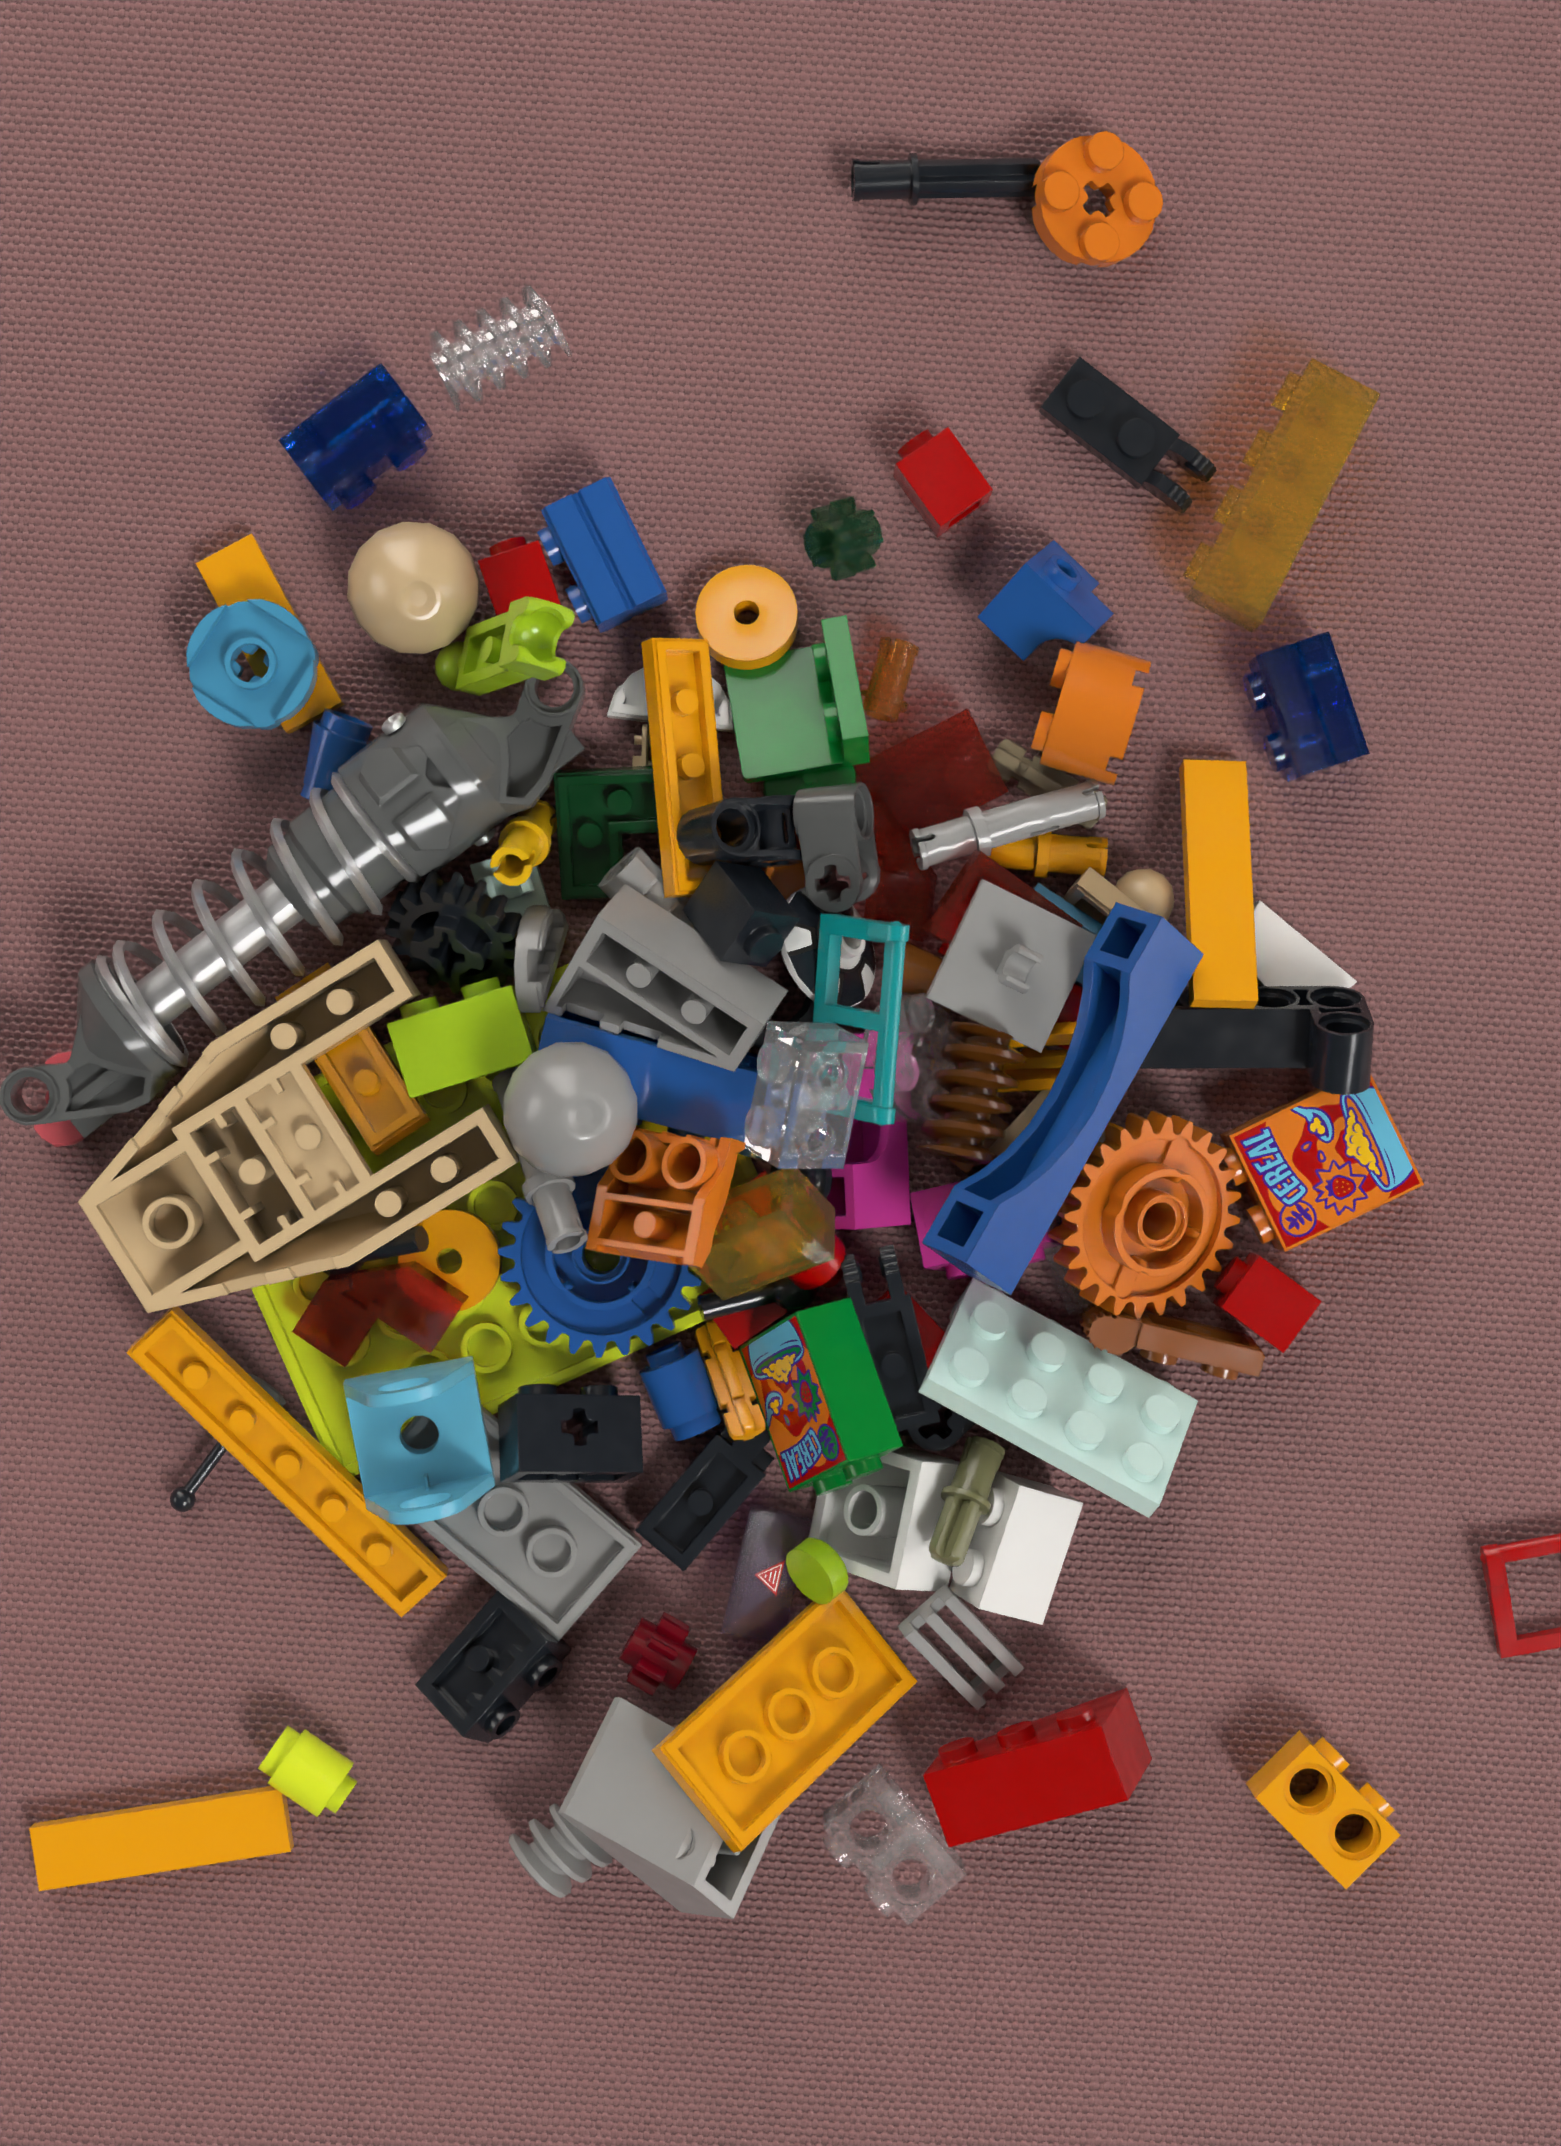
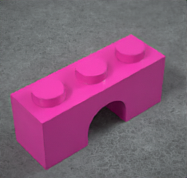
M899 1032L893 1102V1107H896L895 1124L879 1126L878 1124L841 1115L844 1124V1140L838 1155L829 1162L832 1170L831 1190L824 1202L819 1205L810 1206L811 1222H822L830 1229L854 1230L911 1225L903 1032ZM878 1033L835 1035L831 1090L873 1099ZM812 1036L803 1037L806 1101Z

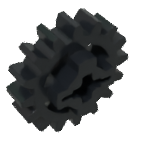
M435 871L428 873L424 884L421 881L419 883L408 881L404 892H398L388 913V916L391 918L385 928V934L396 938L392 945L396 954L408 955L410 957L406 969L409 972L420 969L428 972L427 984L431 986L436 985L441 980L449 983L452 993L459 994L463 984L470 985L498 977L502 988L508 975L514 977L515 947L518 928L522 918L521 913H506L504 907L509 898L504 894L493 898L485 894L487 883L482 880L475 883L472 887L464 884L461 873L454 872L450 882H444Z

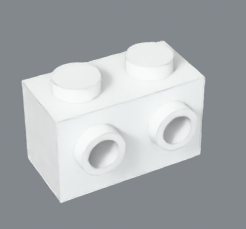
M998 1471L988 1497V1501L991 1504L988 1514L980 1516L963 1564L958 1567H952L953 1579L950 1589L978 1609L1043 1625L1083 1503L1053 1486Z

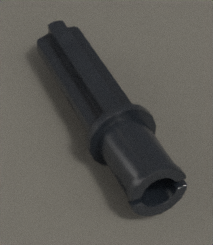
M909 153L908 160L852 159L851 197L853 202H859L860 200L908 199L909 206H916L918 199L1034 197L1037 184L1033 186V182L1041 163L1036 158L918 160L917 153Z

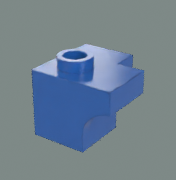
M1053 540L1020 568L978 615V618L1017 656L1025 661L1048 640L1063 639L1073 644H1076V641L1081 643L1087 642L1114 613L1092 593L1100 583Z

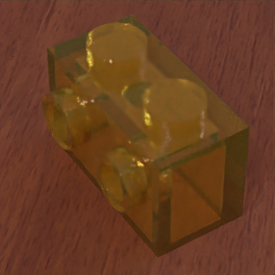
M794 1164L729 1189L725 1207L714 1232L710 1254L702 1268L689 1267L724 1301L834 1259L835 1208Z

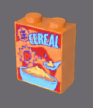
M1372 1075L1370 1076V1087L1363 1092L1339 1095L1323 1092L1315 1088L1220 1134L1227 1150L1221 1163H1224L1229 1169H1236L1237 1174L1230 1180L1235 1187L1243 1183L1254 1204L1253 1207L1246 1209V1214L1256 1236L1262 1244L1271 1241L1275 1249L1284 1252L1424 1185Z

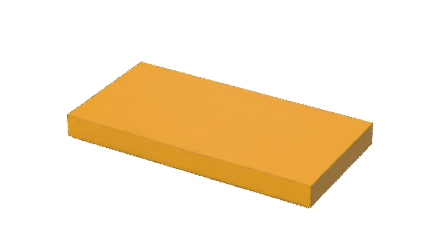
M844 1590L828 1604L811 1602L651 1751L733 1853L741 1852L918 1681Z

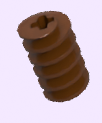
M953 1021L948 1025L949 1034L962 1043L944 1046L941 1055L944 1060L956 1068L939 1070L934 1078L935 1082L948 1091L949 1094L932 1095L928 1100L929 1108L943 1117V1119L926 1120L921 1126L923 1134L935 1141L936 1144L919 1145L916 1148L938 1157L966 1164H989L998 1156L983 1146L984 1140L1004 1138L1006 1131L990 1121L991 1114L1011 1113L1012 1111L1011 1105L996 1096L998 1089L1018 1088L1019 1085L1018 1080L1003 1071L1004 1065L1024 1063L1026 1056L1010 1046L1011 1039L1014 1038L1005 1032L978 1024Z

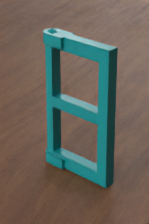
M821 913L807 1107L852 1117L853 1119L878 1124L879 1126L895 1124L896 1107H893L905 945L909 941L910 925L902 924L899 921L884 922L839 914ZM842 936L885 943L880 1012L837 1004ZM836 1023L878 1031L873 1099L831 1090Z

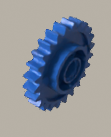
M609 1165L585 1176H573L575 1189L572 1192V1196L583 1228L587 1231V1234L597 1184L607 1171ZM516 1197L512 1201L517 1210L522 1213L521 1221L511 1220L503 1222L502 1228L514 1235L516 1241L514 1244L499 1248L498 1254L513 1259L515 1266L500 1277L501 1281L518 1282L520 1284L521 1290L509 1301L512 1306L529 1303L532 1306V1311L525 1322L527 1327L533 1326L540 1321H546L549 1324L546 1335L547 1343L550 1344L559 1335L564 1333L569 1336V1349L572 1354L577 1352L584 1341L589 1340L593 1344L596 1358L603 1356L609 1341H615L621 1353L628 1355L631 1346V1336L637 1335L645 1344L651 1346L654 1343L653 1324L657 1323L663 1328L672 1331L676 1325L669 1309L671 1307L684 1310L690 1309L692 1303L682 1293V1288L684 1286H700L702 1279L691 1272L689 1266L620 1256V1261L615 1268L608 1271L594 1269L585 1257L586 1242L578 1249L563 1254H554L552 1250L548 1251L535 1206L529 1205L525 1198Z

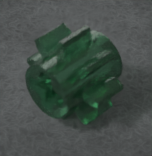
M849 496L830 501L829 505L813 508L810 511L814 522L807 527L803 539L805 551L812 561L814 568H830L833 581L852 577L856 573L875 568L876 563L872 555L879 550L881 543H883L880 524L874 516L875 512L873 509L868 511L864 509L856 510L854 497Z

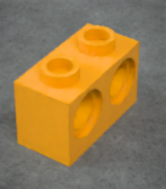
M1299 1730L1246 1782V1785L1264 1808L1347 1889L1401 1836L1387 1819L1395 1809L1368 1782L1358 1790L1342 1774L1350 1764L1323 1736L1313 1744ZM1303 1769L1319 1771V1781L1313 1791L1305 1795H1295L1290 1792L1291 1779L1297 1772ZM1351 1814L1363 1816V1828L1356 1837L1350 1840L1335 1838V1828L1343 1817Z

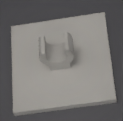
M981 879L925 997L979 1024L1005 1032L1013 1036V1040L1041 1053L1084 964V957L1097 935Z

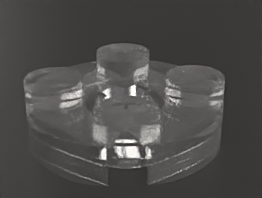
M927 993L902 994L893 1102V1107H896L895 1121L923 1122L931 1119H943V1117L929 1108L928 1100L932 1095L949 1094L948 1091L935 1082V1074L939 1070L956 1068L942 1058L941 1051L946 1045L962 1043L949 1034L948 1025L954 1021L952 1014L948 1013L942 1005L926 998ZM880 1005L874 1010L875 1012H880ZM866 1029L862 1046L864 1069L874 1068L875 1074L878 1031ZM912 1048L914 1049V1052H915V1058H914V1056L911 1054V1053H912ZM869 1089L873 1098L874 1089Z

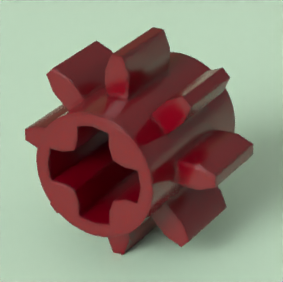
M663 1612L657 1625L642 1617L618 1658L632 1667L627 1675L626 1682L650 1696L654 1695L660 1683L675 1691L698 1650L696 1647L685 1642L690 1632L688 1631L690 1626L666 1612Z

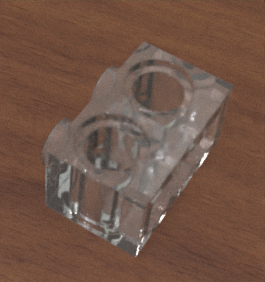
M881 1764L875 1767L823 1812V1825L827 1832L822 1838L823 1843L843 1867L848 1868L852 1863L858 1867L869 1880L864 1886L866 1893L878 1909L887 1917L895 1911L907 1925H910L966 1876L963 1859L953 1847H948L946 1839ZM864 1811L877 1812L886 1820L882 1831L870 1837L857 1834L850 1825L854 1817ZM905 1860H917L927 1867V1873L918 1883L906 1885L898 1882L892 1874L895 1867Z

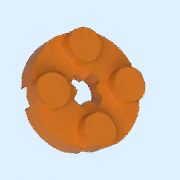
M1108 131L1098 132L1090 136L1076 137L1055 149L1041 163L1033 182V186L1037 184L1035 191L1036 205L1031 208L1036 231L1052 253L1063 261L1074 265L1084 263L1090 266L1098 265L1096 268L1109 267L1131 256L1149 238L1153 230L1155 218L1162 211V194L1158 187L1155 186V181L1148 165L1132 147L1122 142L1114 133ZM1085 186H1090L1093 190L1099 189L1103 193L1107 208L1105 215L1099 210L1092 214L1086 212L1083 204L1089 197L1084 190Z

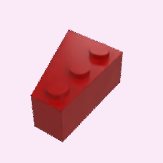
M1124 1688L1034 1721H1023L1010 1725L997 1732V1734L978 1741H974L973 1737H965L949 1742L938 1749L939 1755L925 1771L923 1777L948 1847H953L1128 1801L1150 1764L1152 1757L1128 1689Z

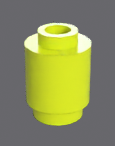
M289 1725L258 1767L259 1770L271 1777L268 1781L269 1785L316 1817L320 1815L325 1807L336 1814L358 1782L348 1775L354 1762L306 1729L300 1734Z

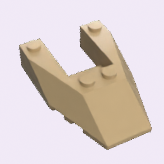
M378 939L212 1041L182 1080L161 1101L158 1109L138 1133L126 1143L78 1201L147 1313L224 1296L232 1292L262 1285L284 1282L335 1268L348 1267L519 1162L508 1133L490 1104H487L373 1174L306 1065L421 995L388 940Z

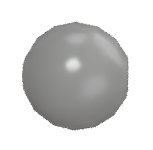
M556 1042L529 1055L512 1073L503 1096L504 1126L514 1150L533 1168L556 1177L585 1176L612 1164L628 1147L637 1125V1096L626 1070L607 1051L585 1042Z

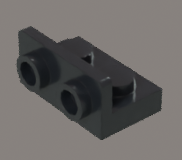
M497 1591L415 1685L462 1737L489 1743L506 1735L517 1724L521 1715L519 1710L535 1692L545 1689L554 1682L563 1668L561 1662L570 1653L572 1648L563 1639L556 1640L513 1602Z

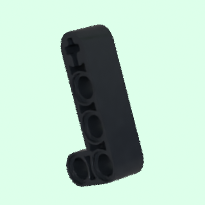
M1258 986V1003L1254 1009L1189 1007V987H1185L1139 1069L1307 1068L1311 1083L1315 1088L1331 1094H1357L1370 1087L1374 1021L1365 997L1360 992L1346 987Z

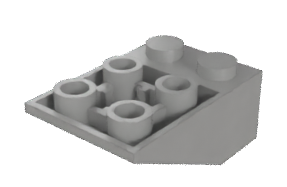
M614 1697L558 1813L681 1913L734 1919L781 1814L741 1852L733 1853L651 1751L675 1728L623 1698Z

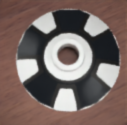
M804 887L791 894L786 900L800 919L785 939L781 953L795 983L814 1001L821 913L862 917L853 906L837 913L826 912L820 909L811 901ZM842 936L838 1005L855 1006L863 1001L870 992L876 971L875 952L872 941Z

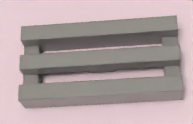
M946 1584L939 1588L897 1626L904 1637L976 1710H979L986 1703L982 1696L991 1688L997 1694L1006 1686L1001 1680L1003 1676L1010 1671L1016 1677L1025 1669L1017 1657ZM946 1605L994 1654L996 1659L990 1665H987L937 1614L941 1608ZM927 1623L977 1674L971 1682L919 1630L922 1625Z

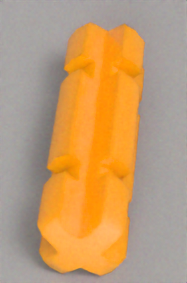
M711 1320L695 1331L694 1337L701 1357L708 1355L709 1359L704 1361V1366L720 1410L727 1409L728 1413H724L723 1419L729 1436L733 1440H751L765 1430L766 1423L759 1404L752 1405L751 1401L756 1399V1395L740 1351L733 1352V1347L715 1321Z

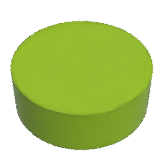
M806 1538L787 1554L786 1567L796 1587L810 1600L818 1604H828L847 1588L848 1572L839 1554L826 1542L816 1538Z

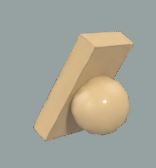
M1089 867L1063 896L1064 900L1102 925L1116 902L1162 916L1166 920L1169 919L1175 902L1172 885L1163 874L1152 869L1129 871L1114 886Z

